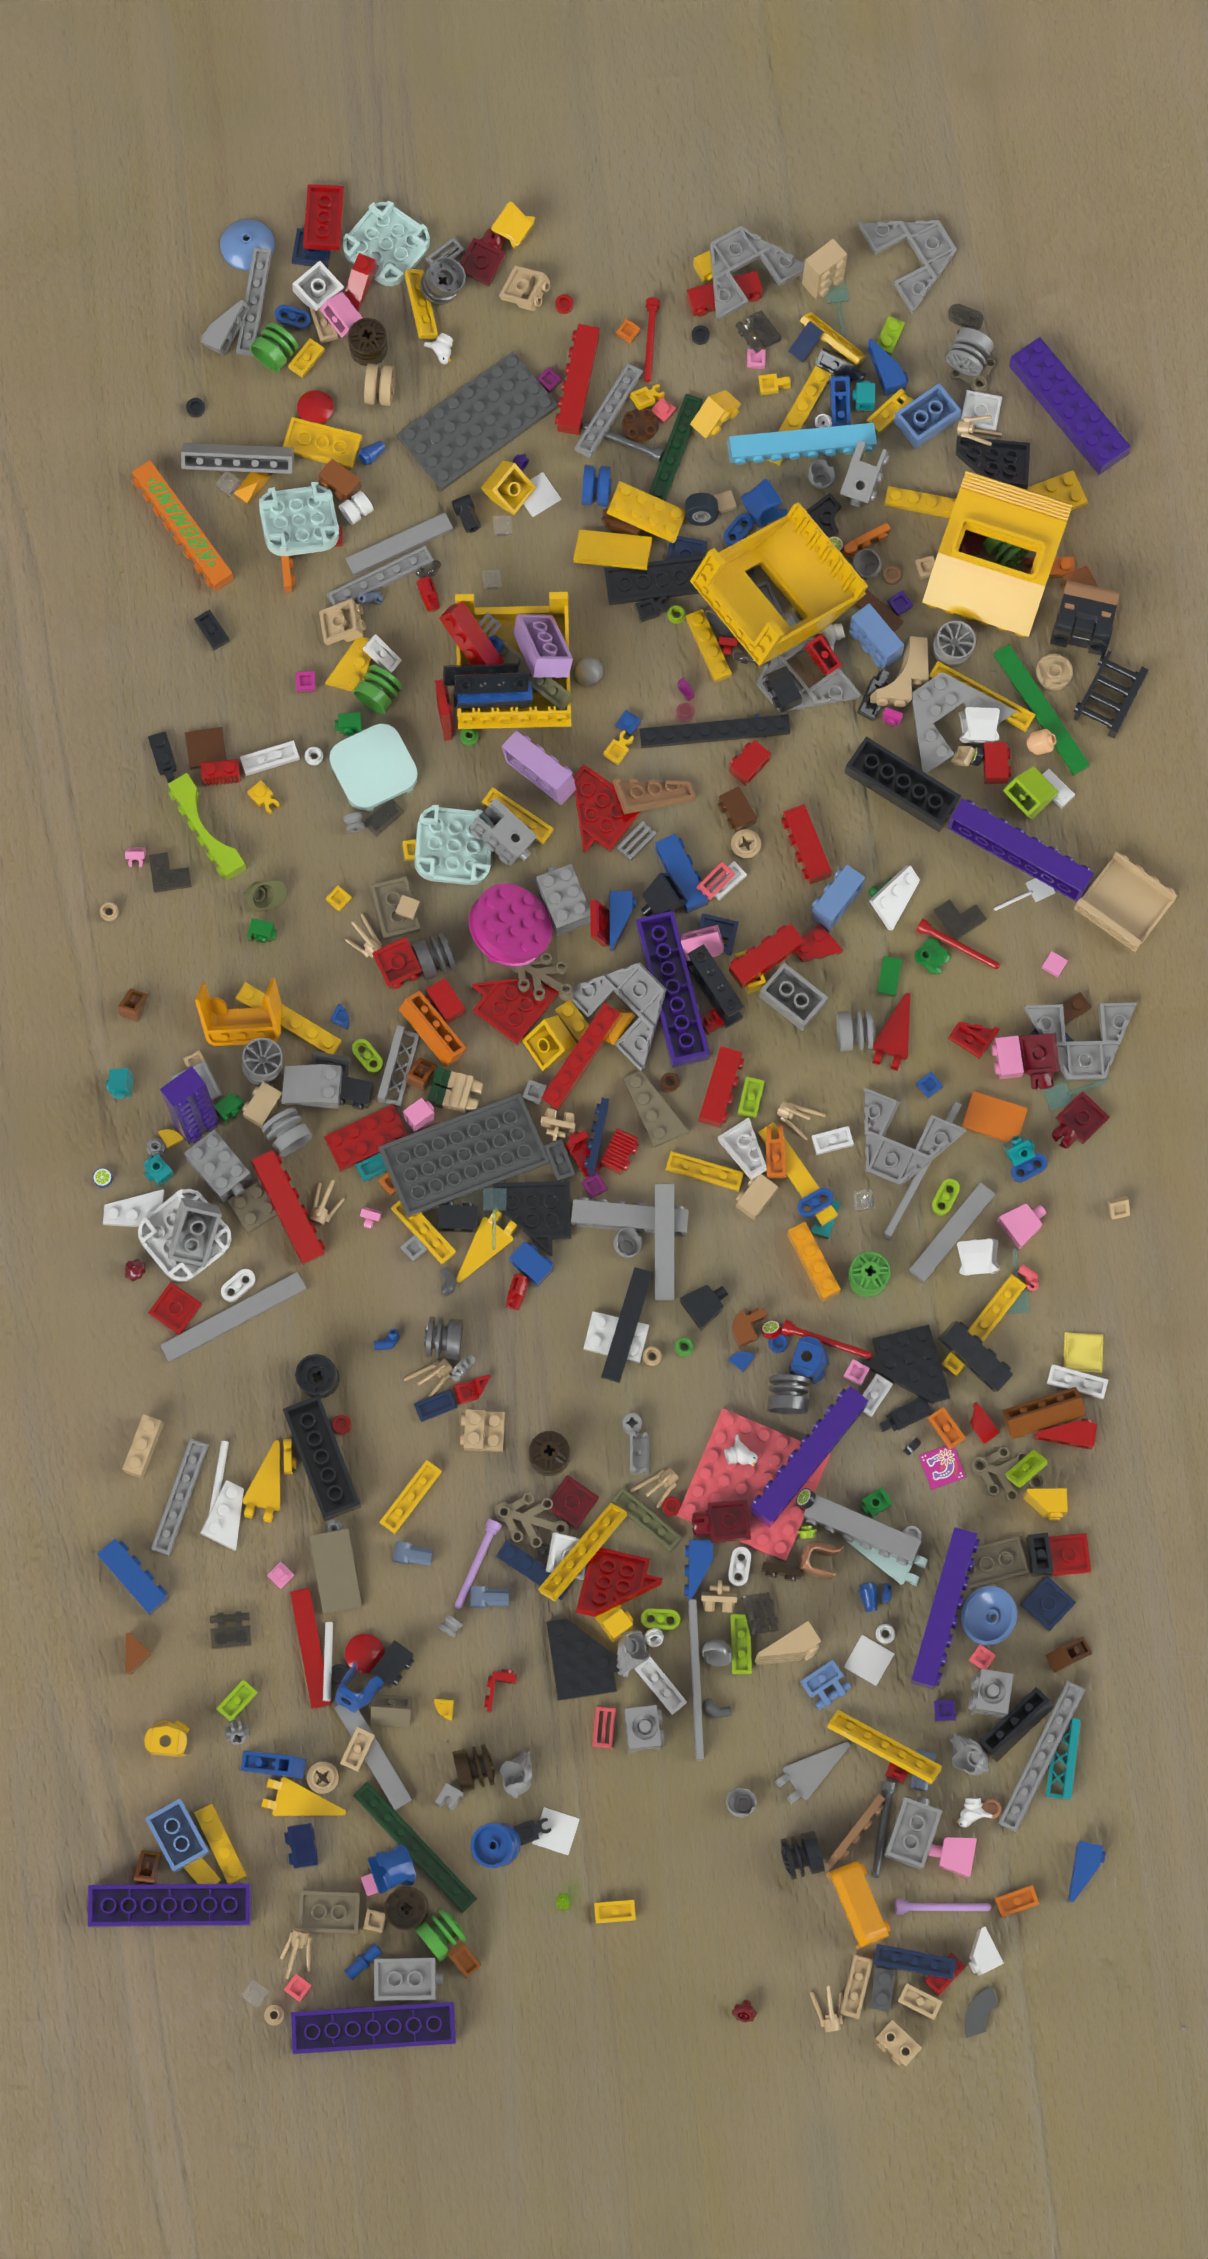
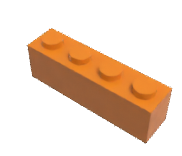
M419 990L405 999L399 1011L441 1063L448 1067L458 1061L467 1048Z

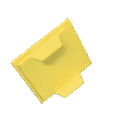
M1065 1332L1063 1367L1079 1372L1102 1373L1103 1334Z

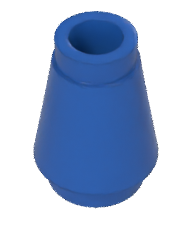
M378 441L360 449L358 453L360 461L364 465H371L386 450L385 445Z
M875 1582L860 1584L858 1592L866 1612L876 1611L877 1587H875Z

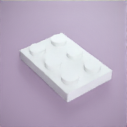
M593 1311L583 1350L608 1356L619 1317ZM638 1322L627 1358L628 1361L640 1363L649 1329L648 1324Z

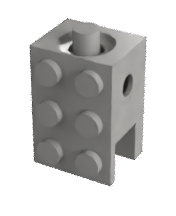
M859 440L840 492L842 495L851 497L850 504L860 507L862 502L870 504L871 501H875L878 493L875 490L877 483L881 484L884 473H882L883 466H887L890 459L889 451L883 449L877 467L862 462L868 444Z
M495 798L484 813L496 825L491 828L478 816L469 829L472 830L471 833L477 839L485 842V846L490 851L496 852L504 864L512 866L519 857L525 861L530 856L531 852L528 848L537 838V835Z
M572 864L559 869L557 866H552L546 870L547 873L536 877L537 889L550 916L556 936L590 925V908Z
M215 1130L184 1153L188 1163L222 1203L226 1202L233 1195L236 1197L241 1195L245 1191L244 1186L253 1180L248 1169Z
M981 1669L971 1680L970 1689L974 1690L968 1701V1709H971L970 1714L975 1715L979 1713L994 1716L995 1719H1003L1009 1710L1013 1674Z
M657 1705L625 1708L624 1719L628 1754L655 1749L660 1751L665 1740L664 1731L659 1730V1726L662 1724L661 1710H657Z
M919 1796L917 1801L904 1797L896 1815L883 1857L919 1870L923 1869L943 1810L929 1806L930 1800Z
M436 1958L374 1959V2001L436 2000V1985H443V1973H436Z

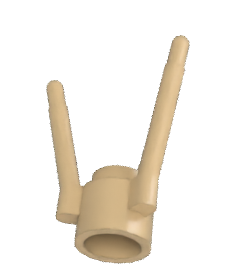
M991 415L964 417V420H959L957 433L961 437L991 446V442L970 434L975 432L1002 436L1000 432L977 429L975 424L971 423V421L991 419Z
M361 914V918L373 939H369L361 928L352 921L351 924L366 941L364 944L365 949L349 939H345V941L363 953L366 958L370 956L373 959L372 953L381 949L382 943L378 940L364 914Z
M783 1101L777 1112V1115L781 1116L780 1121L786 1123L804 1140H808V1137L792 1124L788 1118L792 1120L794 1115L810 1120V1116L797 1110L821 1117H826V1114Z
M331 1180L320 1206H317L322 1185L320 1182L316 1189L310 1212V1220L320 1225H324L325 1222L329 1223L331 1217L345 1201L344 1198H341L330 1213L327 1214L328 1210L324 1207L335 1183L334 1180Z
M443 1358L441 1361L437 1360L433 1364L410 1374L403 1380L407 1381L433 1369V1372L418 1382V1385H421L435 1375L438 1378L443 1377L429 1394L430 1398L451 1377L449 1373L453 1369L448 1361Z
M667 1468L665 1471L662 1469L658 1474L631 1488L629 1492L632 1493L658 1479L659 1483L646 1493V1496H650L661 1486L668 1487L656 1505L659 1508L672 1489L677 1486L675 1482L679 1477L671 1468Z
M294 1928L293 1932H290L289 1939L280 1956V1959L283 1960L292 1943L293 1950L285 1975L286 1979L290 1976L297 1949L304 1948V1945H306V1970L310 1972V1944L312 1937L308 1936L309 1932L307 1930Z
M826 1986L829 2015H825L824 2019L814 1993L810 1992L821 2027H825V2032L841 2030L840 2024H843V2020L839 2012L843 1993H839L837 2017L833 2010L830 1986Z

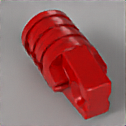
M432 577L419 579L416 584L427 611H437L440 609Z
M514 1274L508 1291L506 1307L518 1311L525 1298L530 1278Z

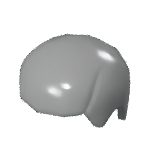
M817 459L812 462L808 470L810 483L818 489H827L832 486L836 478L834 467L829 466L827 460Z
M865 548L860 550L853 558V568L861 578H874L881 571L882 561L879 555L872 549Z
M593 657L581 659L574 668L575 680L585 687L597 684L603 676L601 662Z
M624 1227L614 1237V1249L620 1256L632 1258L639 1254L642 1248V1237L636 1232L635 1228Z
M713 1639L706 1642L703 1646L702 1656H705L707 1664L722 1667L731 1663L732 1649L725 1641Z
M737 1787L727 1794L726 1805L728 1811L733 1816L745 1818L756 1810L757 1799L755 1794L749 1789Z

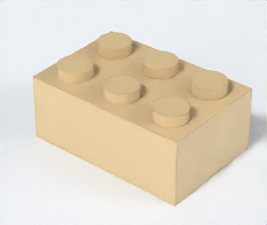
M834 239L805 259L802 285L815 299H818L820 296L824 297L833 286L840 285L844 280L847 253Z

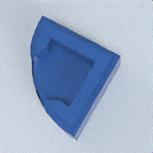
M338 1004L330 1022L348 1030L350 1023L348 1013L342 1005Z
M739 1352L732 1355L728 1361L744 1372L755 1355L749 1352Z
M884 1583L881 1603L888 1604L890 1602L891 1584Z

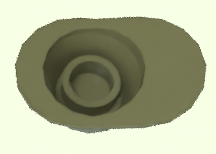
M279 880L254 882L244 892L248 906L255 912L280 907L285 902L288 894L287 887Z

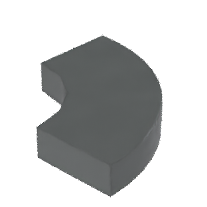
M992 1986L981 1991L970 2003L964 2021L966 2038L986 2032L985 2022L987 2016L992 2009L999 2006Z

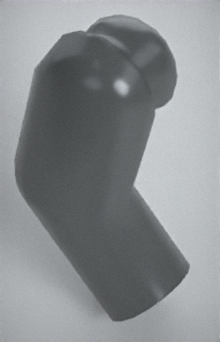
M446 1266L439 1272L445 1279L441 1292L443 1295L448 1296L455 1291L457 1280Z
M706 1699L703 1703L704 1711L712 1718L732 1716L730 1706L719 1708L712 1699Z

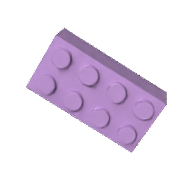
M517 614L513 634L532 676L537 678L569 677L573 658L553 615Z
M516 730L501 746L506 762L560 805L576 790L575 780L572 776L573 772L567 766H561L553 755L548 756L539 744L534 745L525 733L520 734Z

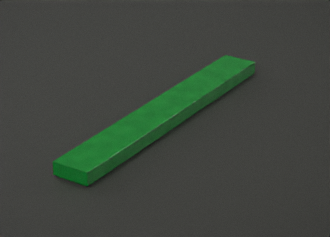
M1010 644L994 652L993 656L1030 712L1036 714L1035 719L1040 727L1048 729L1055 735L1056 744L1054 748L1072 775L1075 776L1087 769L1090 764Z

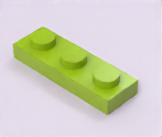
M751 1614L730 1615L732 1675H752Z

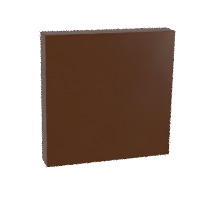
M222 727L185 732L190 770L201 768L200 762L227 760Z

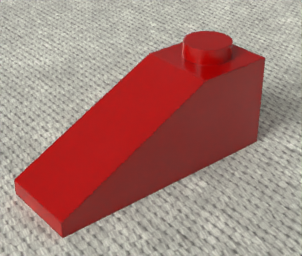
M361 253L358 254L352 267L344 293L357 312H359L379 267L376 259Z
M1082 1418L1081 1421L1077 1420L1036 1432L1034 1439L1092 1450L1095 1443L1097 1424L1093 1423L1091 1419Z

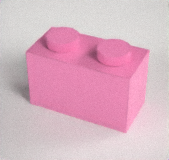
M343 292L328 299L320 309L341 338L348 335L349 329L354 322L362 319L360 313L357 312Z
M718 925L681 934V944L687 961H690L687 954L703 944L712 957H716L724 952V943Z
M1019 1037L995 1038L994 1044L991 1045L992 1055L996 1056L997 1063H994L995 1074L999 1075V1080L1022 1077L1024 1070Z
M420 1098L403 1111L404 1119L414 1133L424 1130L435 1122L434 1108L428 1100L425 1102L423 1098Z

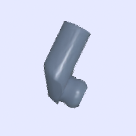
M378 591L359 594L357 598L360 603L375 602L376 604H381L384 601L382 593Z

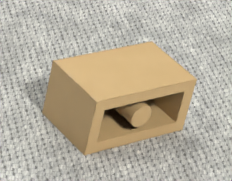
M262 1082L260 1086H256L252 1093L254 1095L250 1102L247 1101L242 1109L244 1118L260 1128L271 1119L282 1101V1092L265 1082Z
M762 1174L750 1180L747 1184L749 1188L746 1192L741 1191L736 1198L738 1201L736 1207L754 1221L778 1191V1186Z

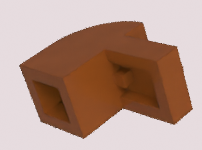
M755 1308L748 1312V1316L744 1310H741L735 1316L732 1334L739 1349L757 1340V1335L752 1325L767 1318L768 1314L765 1308L760 1310Z

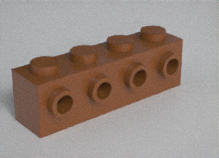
M1076 1387L1002 1410L1005 1427L1011 1439L1085 1416L1082 1396Z

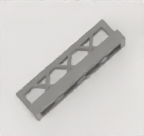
M397 1025L378 1093V1102L394 1104V1106L401 1107L407 1085L406 1075L412 1067L420 1037L418 1033L405 1031L403 1026ZM404 1036L415 1038L413 1045L406 1048L403 1044ZM406 1053L409 1061L401 1066L398 1062V1057ZM401 1070L404 1080L396 1084L393 1075ZM396 1088L399 1093L398 1101L387 1099L389 1092Z

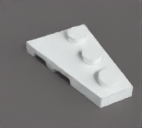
M906 865L869 900L888 930L894 929L920 881L911 865Z
M749 1117L718 1136L719 1143L751 1180L767 1170Z
M164 1189L105 1204L103 1225L139 1227L144 1217L164 1203Z
M228 1480L224 1482L200 1534L233 1551H236L243 1488Z

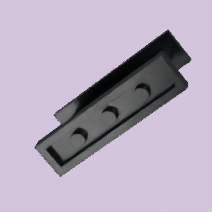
M1108 650L1106 656L1102 655L1097 664L1100 668L1082 703L1078 702L1073 712L1076 713L1074 718L1076 721L1083 714L1108 726L1107 728L1110 729L1108 736L1115 739L1149 669L1141 667L1139 672H1133L1109 660L1111 651ZM1107 667L1130 678L1134 682L1132 687L1126 688L1101 676L1104 668ZM1098 682L1123 694V697L1126 698L1124 703L1120 702L1118 704L1093 692L1096 683ZM1090 698L1116 710L1115 713L1118 714L1116 719H1109L1086 708L1085 705Z
M517 663L443 666V685L454 686V694L528 692L529 673H518Z
M703 944L689 952L687 955L691 962L687 964L688 970L712 1007L720 1015L726 1029L742 1020L743 1016L739 1011L744 1008V1005L705 945Z

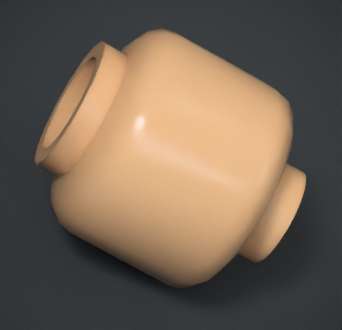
M1048 729L1034 731L1027 739L1028 749L1035 755L1052 752L1056 744L1055 735Z

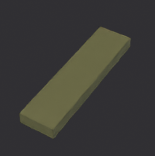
M624 1487L610 1501V1503L625 1510L629 1519L670 1553L683 1538V1536Z

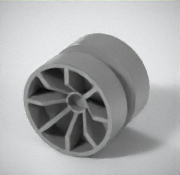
M955 620L945 623L939 629L932 643L934 658L948 667L962 665L975 647V633L968 624L962 621Z
M257 1038L250 1041L245 1046L242 1054V1071L246 1079L259 1086L262 1082L268 1085L274 1083L282 1072L283 1054L281 1048L276 1042L268 1038Z

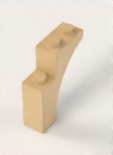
M909 636L903 642V662L898 676L888 686L875 690L870 695V703H877L878 706L890 704L895 707H905L912 700V687L919 688L929 680L927 638Z

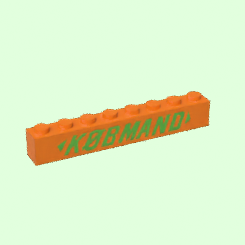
M151 460L133 470L132 482L134 486L143 491L142 496L147 503L151 502L155 515L157 517L161 516L166 530H171L174 534V541L178 546L180 544L183 546L185 556L188 560H193L195 563L193 566L198 574L202 573L204 575L206 585L209 588L212 587L217 592L234 581L231 570Z

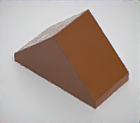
M1088 566L1064 575L1060 585L1064 587L1066 580L1098 587Z
M129 989L118 1005L120 1016L139 1022L148 994Z
M419 1057L406 1075L407 1084L425 1091L436 1068V1064Z
M126 1633V1674L132 1675L151 1656V1653L130 1633Z
M141 1850L134 1881L157 1884L161 1853Z

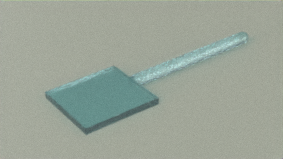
M846 281L838 286L834 285L831 287L826 295L827 304L837 303L841 332L844 338L846 334L840 302L849 301Z
M1106 1079L1068 1091L1066 1082L1044 1089L1050 1110L1067 1106L1072 1101L1071 1094L1106 1084L1109 1080Z
M483 1188V1210L493 1211V1250L496 1248V1211H506L507 1188Z
M1014 1248V1249H1013L1014 1276L1018 1278V1272H1017V1271H1018V1269H1017V1249ZM1023 1290L1006 1313H1029L1028 1290Z

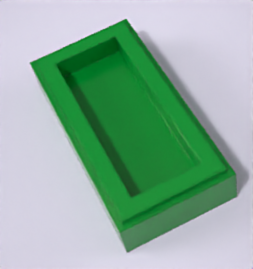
M883 956L877 994L896 996L902 959Z

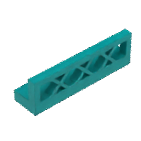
M1071 1719L1069 1733L1063 1736L1061 1740L1067 1746V1752L1060 1756L1056 1751L1048 1769L1045 1797L1070 1800L1072 1797L1081 1719ZM1060 1760L1065 1769L1058 1776L1053 1770V1766ZM1057 1780L1062 1786L1061 1795L1050 1793L1051 1784Z

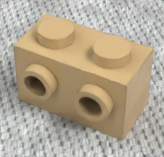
M890 2020L875 2037L878 2041L876 2045L883 2052L889 2051L893 2055L891 2059L899 2067L901 2064L907 2066L922 2049L893 2020Z

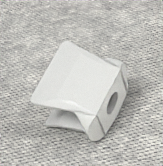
M966 707L965 711L959 712L962 727L960 741L972 744L998 741L999 734L996 730L1000 710L998 708Z
M987 1238L957 1243L962 1263L959 1271L960 1274L969 1276L986 1273L994 1274L1000 1271V1267L996 1262L998 1240Z

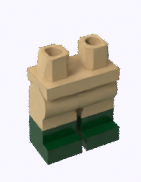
M437 1066L428 1101L432 1106L460 1111L462 1113L478 1109L479 1100L470 1098L471 1093L481 1095L484 1084L474 1080V1076L456 1073Z

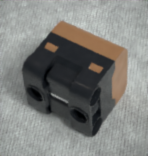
M1066 580L1050 644L1064 648L1068 644L1086 649L1088 647V653L1105 656L1113 631V622L1120 592Z

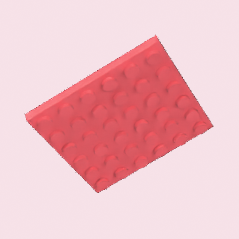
M722 1408L677 1516L692 1522V1514L708 1510V1503L747 1500L751 1540L737 1542L786 1562L798 1534L797 1530L800 1529L806 1510L796 1503L799 1492L770 1528L751 1514V1505L758 1495L762 1496L764 1494L763 1490L766 1484L771 1479L774 1481L777 1478L775 1476L778 1469L783 1464L786 1466L789 1463L788 1457L795 1449L799 1450L801 1448V1441ZM738 1434L740 1442L750 1451L757 1454L758 1461L755 1463V1466L751 1464L742 1465L738 1462L736 1464H728L724 1449L734 1446L735 1435ZM830 1453L801 1490L808 1488L815 1493Z

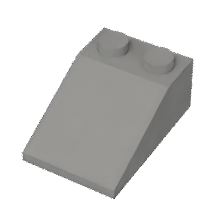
M325 1064L285 1066L281 1104L339 1109L342 1067Z
M181 1198L175 1218L168 1259L203 1267L206 1266L222 1216L219 1206Z

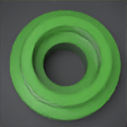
M463 729L461 731L460 740L464 745L472 746L477 743L479 735L476 729ZM470 733L473 736L472 738H467L466 735Z
M687 1337L679 1338L675 1343L676 1353L682 1357L692 1354L694 1350L692 1340ZM686 1344L688 1349L682 1350L681 1345Z

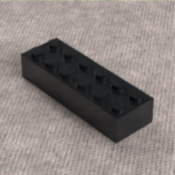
M867 736L846 765L844 772L849 777L938 832L941 831L961 799L960 794Z
M318 1395L284 1408L283 1412L324 1521L361 1508L320 1396Z

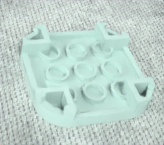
M390 201L376 204L373 202L369 205V210L350 233H346L343 238L345 258L353 265L359 253L376 259L379 267L373 279L384 286H395L405 280L404 272L407 269H414L430 248V235L427 227L411 219L394 207V203Z
M311 482L309 487L275 491V487L269 488L268 492L259 499L265 543L273 554L292 556L321 552L331 549L338 542L339 525L333 503V494L330 489L328 490L318 485V482Z
M388 724L374 725L337 743L330 752L331 768L353 808L366 810L367 812L373 811L374 807L405 792L407 794L410 793L417 783L418 773L416 765L399 733Z
M432 805L424 810L419 817L416 833L414 863L418 874L426 880L463 885H476L482 882L487 877L491 867V851L485 846L483 840L477 839L471 833L472 830L469 828L478 816L493 828V822H491L489 817L482 810L478 809L470 811Z

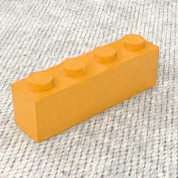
M806 1222L789 1229L787 1236L821 1301L824 1302L840 1294L841 1289Z

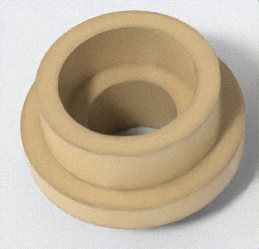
M107 902L101 906L100 915L105 921H113L118 917L119 909L114 903ZM108 910L113 911L111 915L106 914Z
M651 1346L644 1350L642 1358L645 1364L655 1366L660 1363L662 1354L657 1347ZM653 1353L655 1354L656 1358L654 1360L649 1359L648 1355Z
M278 2005L269 2006L264 2013L265 2021L273 2026L282 2023L285 2016L283 2009ZM273 2011L278 2013L276 2019H272L270 2016Z

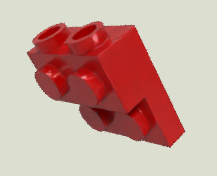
M407 937L372 953L388 988L393 987L396 990L404 986L403 982L408 979L412 982L421 978L420 974L423 973V970Z

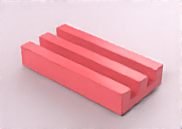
M721 861L696 888L701 890L704 896L707 895L708 899L711 900L735 876V873ZM721 868H723L724 870L717 876V878L707 888H705L704 885ZM728 873V877L711 893L710 890Z
M596 1706L592 1747L612 1749L616 1708ZM600 1711H604L601 1743H597ZM612 1712L609 1744L605 1743L607 1714Z

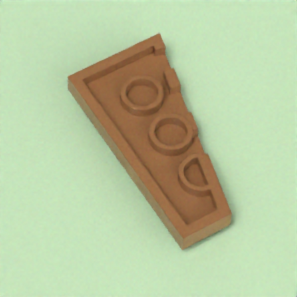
M630 779L629 781L613 780V785L624 814L695 801L696 798L690 781L666 780V782H656V780H648V782H639L638 779Z
M878 1794L836 1848L835 1852L826 1861L825 1865L831 1869L839 1859L841 1861L845 1859L849 1854L847 1848L850 1844L855 1846L861 1838L858 1835L862 1829L866 1831L873 1822L870 1820L873 1814L878 1816L884 1808L881 1804L885 1798Z

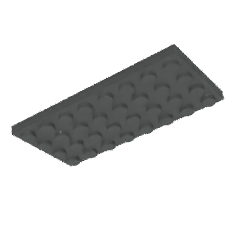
M513 351L397 434V438L437 487L443 491L556 410L558 404Z
M521 1093L378 1147L407 1218L550 1163Z

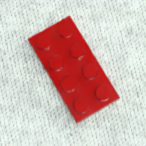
M308 184L303 249L340 251L344 186Z
M442 679L435 680L437 708L444 740H452L451 733H455L448 687L443 685Z
M394 1104L324 1136V1139L341 1172L378 1154L379 1146L406 1137L408 1133Z

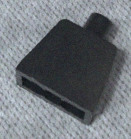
M660 873L643 893V898L647 904L641 911L646 917L651 916L653 913L656 915L675 911L687 904L688 900L670 873Z
M705 1285L682 1296L679 1302L700 1331H702L723 1310L724 1306L721 1300L728 1296V1293L723 1286L712 1291L709 1285Z

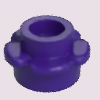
M518 454L512 462L523 471L527 467L529 459L526 457V454Z

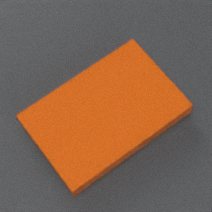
M973 1091L962 1127L1004 1142H1009L1014 1136L1020 1135L1028 1108Z

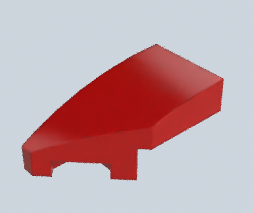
M490 1374L454 1385L453 1388L458 1404L461 1405L478 1400L491 1378Z
M975 1402L973 1403L974 1410L970 1424L980 1441L986 1444L1000 1432L982 1407Z

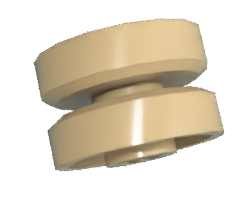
M368 363L365 376L364 403L375 405L379 394L381 406L391 407L395 388L394 366L384 365L380 376L379 366Z

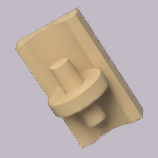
M547 1108L544 1117H541L540 1123L541 1127L547 1128L546 1134L553 1135L552 1141H557L558 1137L565 1138L566 1132H575L573 1113L565 1112L563 1121L556 1119L557 1110Z
M718 1580V1585H710V1591H701L704 1611H715V1602H723L722 1612L732 1613L735 1603H737V1593L729 1592L730 1586H722V1580Z

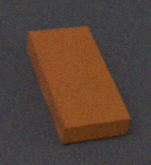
M462 1940L446 1953L466 1978L481 1966L480 1962Z

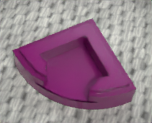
M683 677L678 680L680 692L688 701L693 699V691Z

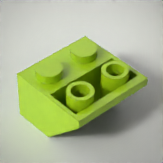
M1035 766L1017 776L1003 790L1031 819H1034L1060 793Z

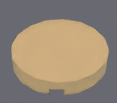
M1057 653L1042 657L1036 668V678L1040 685L1045 689L1054 691L1065 688L1071 682L1073 666L1066 657L1064 658Z

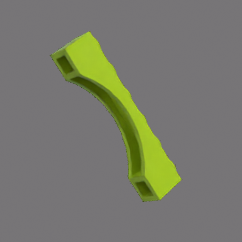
M188 773L168 783V795L172 801L176 800L179 804L177 809L182 816L186 815L188 818L187 824L192 832L195 830L198 834L196 838L201 847L205 845L208 852L206 854L211 862L215 861L217 864L216 870L220 877L224 876L229 881L246 871V865L237 850L217 841L202 825L197 810L198 790Z

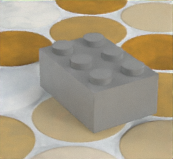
M786 963L780 966L759 993V997L801 1031H804L828 1002V997Z

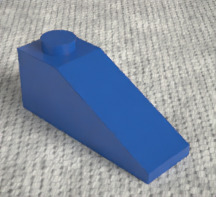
M873 339L868 340L867 349L884 396L896 393L901 388L905 390L908 383L907 373L903 372L901 366Z
M829 376L832 427L851 425L849 376Z
M610 891V951H614L632 916V909L636 908V897H632V891Z
M244 1751L241 1771L303 1779L306 1759L289 1755Z
M1082 1841L1077 1842L1067 1902L1072 1903L1075 1901L1100 1867V1863H1104L1106 1851H1103L1102 1845Z

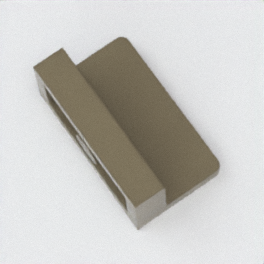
M375 1694L371 1703L370 1724L409 1728L412 1697Z

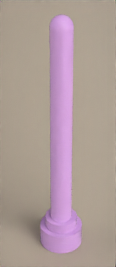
M488 1519L485 1524V1531L487 1532L455 1602V1608L461 1609L493 1535H496L502 1527V1524L494 1520Z
M895 1899V1915H904L908 1911H990L992 1908L989 1903H908L904 1899Z

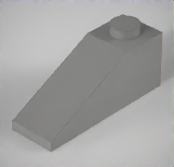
M240 300L208 326L202 335L201 343L208 349L225 356L250 307L243 300Z

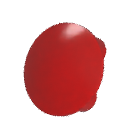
M319 390L306 392L297 403V412L300 419L322 425L331 417L334 409L331 397Z
M359 1634L353 1637L346 1646V1662L350 1668L357 1662L356 1672L371 1673L384 1655V1647L377 1637L370 1634Z

